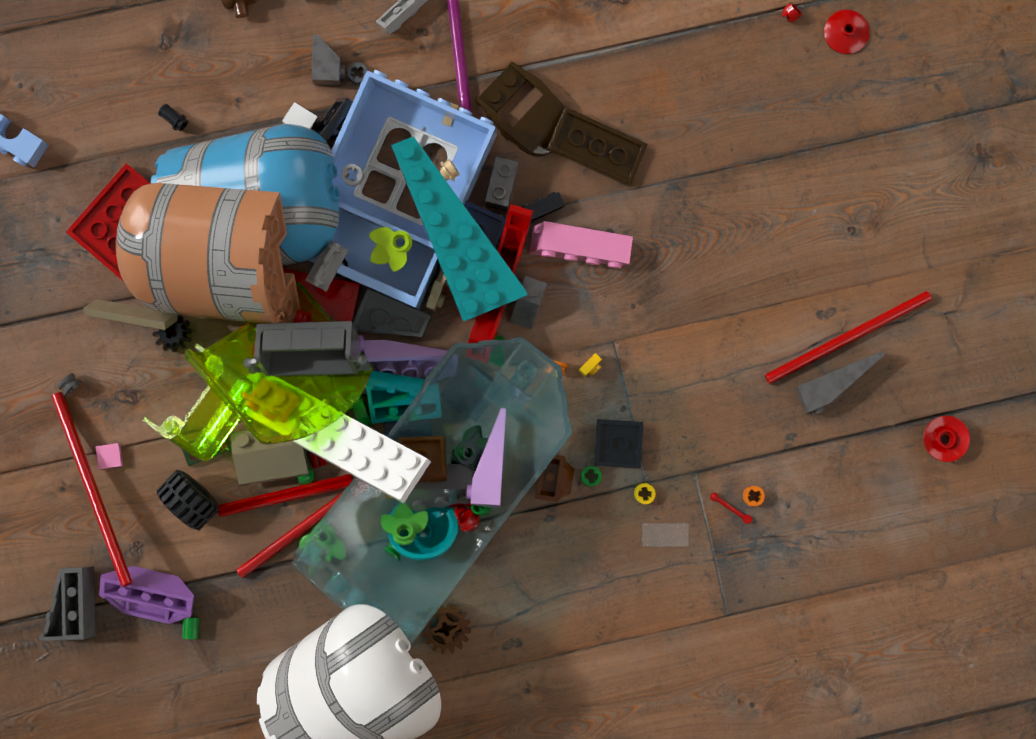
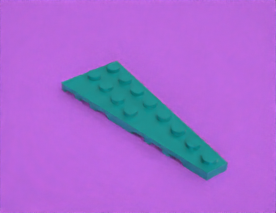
M413 136L391 145L462 320H469L527 296L524 287Z

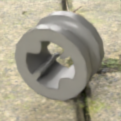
M349 164L342 170V179L349 186H357L362 183L364 173L358 165ZM351 169L354 172L356 170H358L359 172L356 175L357 180L353 181L352 179H350V181L347 180V177L349 176L348 171Z

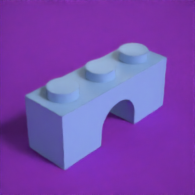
M0 114V152L4 155L10 152L15 156L13 158L15 162L23 167L29 164L34 168L49 145L24 128L16 138L7 139L6 129L11 121Z

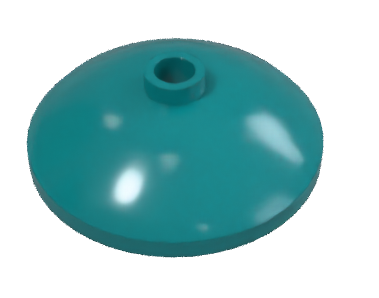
M399 503V504L393 509V511L391 512L390 515L393 516V514H394L396 508H397L401 503ZM451 507L425 509L424 511L428 513L427 526L423 531L416 534L415 540L409 545L397 544L393 536L387 533L393 548L402 556L418 561L435 559L446 553L454 544L458 533V521ZM402 533L400 536L405 537L408 536V534ZM422 533L427 534L426 537H420L419 535Z

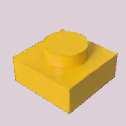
M595 353L578 371L584 377L588 374L593 376L601 368L599 363L602 359Z

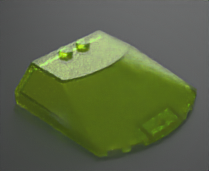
M298 281L296 287L300 309L304 313L307 311L311 312V322H334ZM248 322L201 352H193L191 349L185 351V359L261 444H275L298 440L315 434L333 424L359 399L373 369V366L370 364L371 367L368 371L360 370L359 374L265 376L264 373L250 374L243 362L247 358L254 359L257 324H264Z

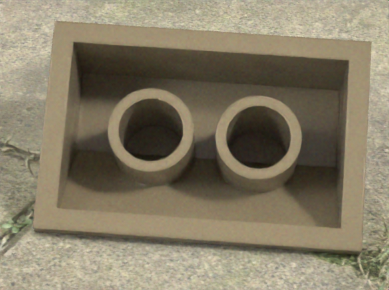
M265 427L230 433L232 457L239 486L309 475L306 449L273 430Z

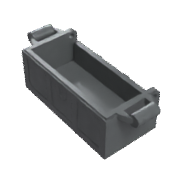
M351 321L257 324L254 359L247 358L243 362L250 374L264 373L265 376L359 374L360 370L368 371L371 367L365 355L360 356L361 340Z

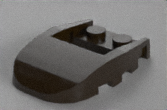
M511 61L509 66L476 98L475 103L484 109L487 113V118L494 122L493 124L507 141L510 140L528 155L535 157L546 156L552 153L546 149L564 106L539 78ZM529 81L543 96L512 127L497 112Z

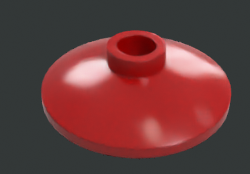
M848 9L840 10L832 14L827 20L824 27V37L828 46L835 52L853 54L860 51L867 43L869 26L866 19L860 13ZM846 26L852 28L851 33L845 31Z
M940 416L930 421L923 433V443L926 451L934 459L942 462H952L961 458L966 453L970 444V435L966 425L958 418ZM942 435L947 436L948 441L946 443L941 442Z

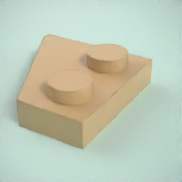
M442 269L434 282L426 304V308L433 312H436L437 307L442 308L446 299V295H443L448 283Z

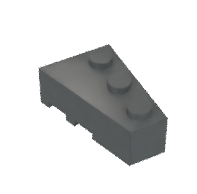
M94 566L60 568L52 594V605L45 618L47 622L44 633H41L39 641L79 640L96 637Z

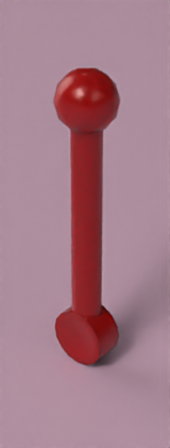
M716 492L710 495L712 501L719 502L741 517L744 523H751L752 517L750 515L741 513L719 498Z

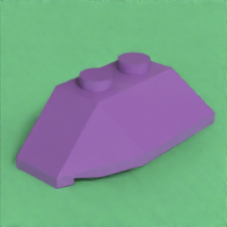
M131 566L127 568L133 583L129 586L121 587L116 571L101 575L99 596L107 599L111 605L124 614L167 624L183 618H189L192 615L194 595L179 576Z

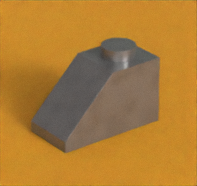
M313 35V84L318 86H342V79H346V65H342L340 57L319 35Z
M525 276L522 286L526 290L527 296L517 299L510 322L531 330L547 283Z

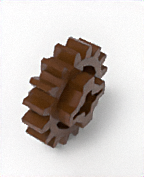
M448 602L446 608H443L442 603H439L438 610H435L433 607L430 608L431 616L428 614L424 615L427 623H421V627L426 628V631L421 633V636H428L429 639H427L425 644L433 643V651L439 647L441 648V654H444L446 649H449L452 654L454 653L455 646L460 650L462 649L461 641L468 642L469 639L465 636V633H471V629L466 628V625H469L471 620L464 619L467 614L466 611L458 612L460 609L459 605L452 609L451 602ZM447 612L454 614L459 620L454 621L450 619ZM438 615L439 623L437 626L431 627L433 618ZM443 622L453 626L449 634L439 630L443 626ZM462 629L460 637L454 641L453 634L456 630ZM433 636H440L446 644L438 642Z

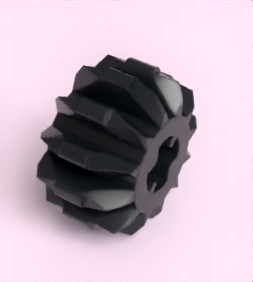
M178 315L177 321L169 328L153 332L154 337H160L156 340V345L160 346L163 344L162 349L164 351H168L171 347V351L174 353L177 352L178 346L183 350L186 349L183 342L190 343L192 341L191 338L186 337L187 334L193 333L192 329L187 328L190 322L188 320L183 321V316ZM170 329L177 332L175 337L169 334Z

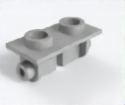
M331 241L319 254L306 281L327 292L348 249Z

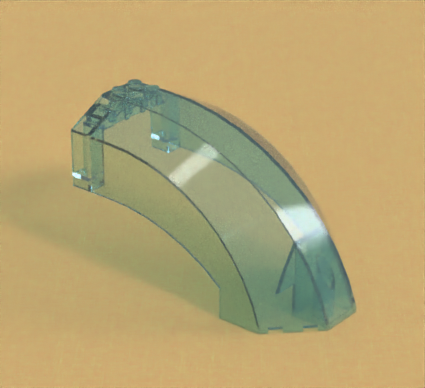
M523 337L498 341V339L484 340L468 344L464 342L454 343L427 376L419 393L386 437L397 442V437L445 436L446 464H451L452 450H455L456 446L462 442L464 432L472 426L480 425L483 438H489L501 408H506L500 507L492 508V511L487 516H479V526L472 532H463L458 524L456 540L452 547L443 555L425 561L412 560L401 555L402 560L399 562L383 550L384 547L389 546V538L387 532L381 526V515H390L393 509L401 502L395 498L386 499V493L355 477L295 551L292 565L341 609L345 610L350 606L360 604L375 607L387 614L400 627L411 645L572 434L567 412L566 392L562 382L561 366ZM454 506L451 508L454 511L458 506ZM422 533L419 536L426 537L427 534Z

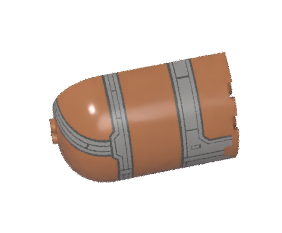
M151 183L134 191L126 202L117 228V263L127 289L144 306L165 314L264 324L292 323L297 310L300 309L295 276L293 273H283L279 246L287 235L280 192Z

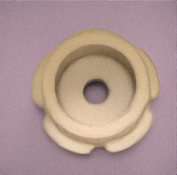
M450 159L444 163L443 161L440 162L442 167L439 171L446 181L451 179L454 182L455 178L460 175Z

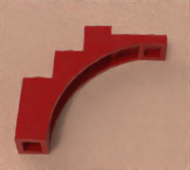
M511 204L497 252L515 275L523 253L533 211ZM505 305L476 317L465 354L488 360L502 320Z

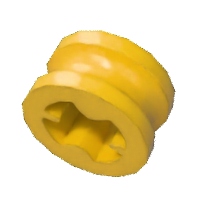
M641 483L634 490V497L641 504L651 503L656 495L655 489L648 483ZM646 487L647 491H651V496H647V500H643V497L638 495L639 490L642 491L641 488Z

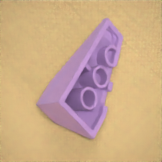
M364 340V353L361 354L367 357L371 366L369 370L421 379L426 378L427 380L455 373L458 357L457 352L389 340ZM361 370L362 393L367 394L366 371Z
M501 408L473 476L472 485L467 484L466 499H471V505L492 508L500 507L506 408Z

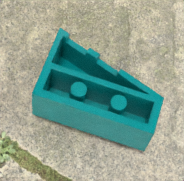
M371 370L366 371V390L372 424L441 416L438 381Z

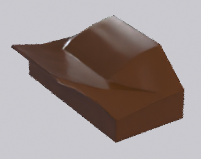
M542 453L535 499L558 502L561 497L571 493L574 468L566 462L565 456Z

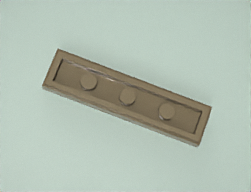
M96 299L84 307V315L161 330H166L177 321V315L160 313L150 308Z

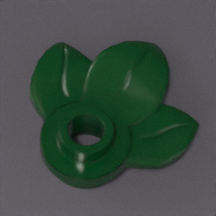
M480 425L467 429L463 434L462 442L454 450L456 461L461 465H468L473 472L477 469L489 439L483 438ZM466 449L468 450V453H469V456H468V457H466V455H465V450H466Z

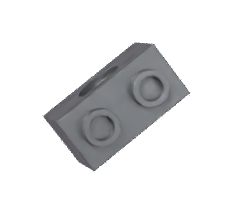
M496 157L485 200L487 207L508 211L518 171V162Z

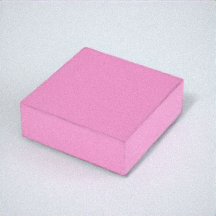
M120 443L95 447L99 470L123 466Z

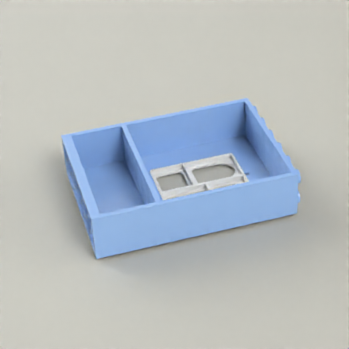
M374 70L373 73L367 71L331 150L334 164L337 168V177L332 179L333 187L336 186L340 193V199L338 200L339 221L331 241L348 249L345 256L348 267L341 263L337 273L420 310L440 264L421 218L416 219L397 210L396 206L406 181L401 170L393 169L377 161L379 151L387 134L395 128H403L409 131L422 148L430 143L440 144L447 152V160L450 159L460 174L455 178L454 182L449 179L447 183L464 205L469 200L497 137V130L493 125L494 122L487 118L481 117L479 120L472 116V112L460 107L459 110L452 108L451 103L441 98H438L437 101L429 97V93L417 89L415 92L408 88V84L396 79L395 82L387 79L386 74ZM444 116L453 119L450 127L442 124ZM355 164L362 169L364 179L360 185L349 186L343 181L342 170L346 165ZM352 169L349 170L347 180H357L358 170L355 172ZM371 171H377L396 181L391 196L385 204L362 194L363 187ZM387 227L394 232L398 230L405 231L411 236L412 247L407 252V262L403 268L393 272L389 263L380 265L370 261L372 251L377 245L369 237V233L373 230ZM403 238L398 239L397 246H404L405 240ZM319 255L308 261L315 263Z

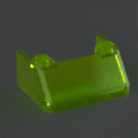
M196 343L194 347L209 357L202 368L204 378L210 382L184 420L176 416H170L165 419L162 425L146 416L142 420L163 437L202 461H208L214 457L247 410L245 406L247 402L241 398V395L245 393L251 396L257 385L220 357Z

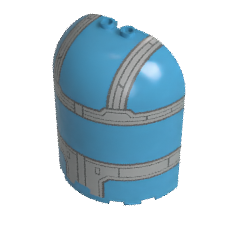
M280 124L168 149L165 154L159 156L155 163L157 172L156 175H152L151 183L280 192L287 235L279 246L282 266L308 261L316 257L327 247L336 232L339 221L338 200L340 199V193L336 186L333 187L332 179L337 177V168L334 164L330 147L325 139L308 127L297 124Z

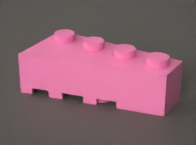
M544 221L532 228L529 254L548 258H564V260L577 262V260L586 261V264L599 265L602 263L608 264V268L621 269V266L630 263L633 237Z

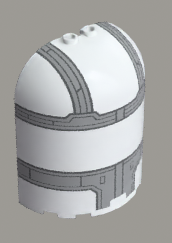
M358 604L346 608L271 661L263 672L262 683L257 692V705L260 706L261 713L259 722L266 739H416L432 729L440 717L441 697L439 689L424 662L418 658L413 659L409 655L410 642L394 620L375 607Z

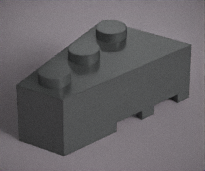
M446 464L447 481L417 482L405 502L412 511H424L427 508L433 507L444 508L458 503L468 504L471 502V499H466L467 484L472 485L475 472L468 465Z

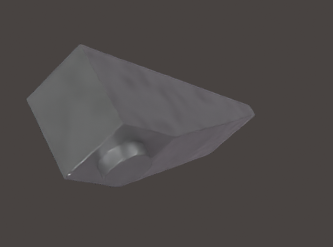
M883 351L795 387V393L804 413L811 412L812 415L824 411L825 405L831 403L884 356Z

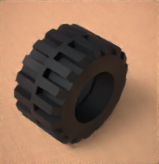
M176 470L156 490L159 499L172 514L188 527L198 531L220 510L216 500L190 475L180 470Z

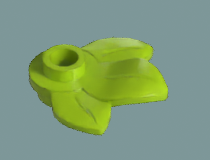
M381 227L370 232L369 237L377 244L372 251L370 261L380 265L389 263L393 272L403 268L407 262V252L412 247L411 236L405 231L398 230L394 232L387 227ZM400 238L405 240V244L402 247L397 246V240Z

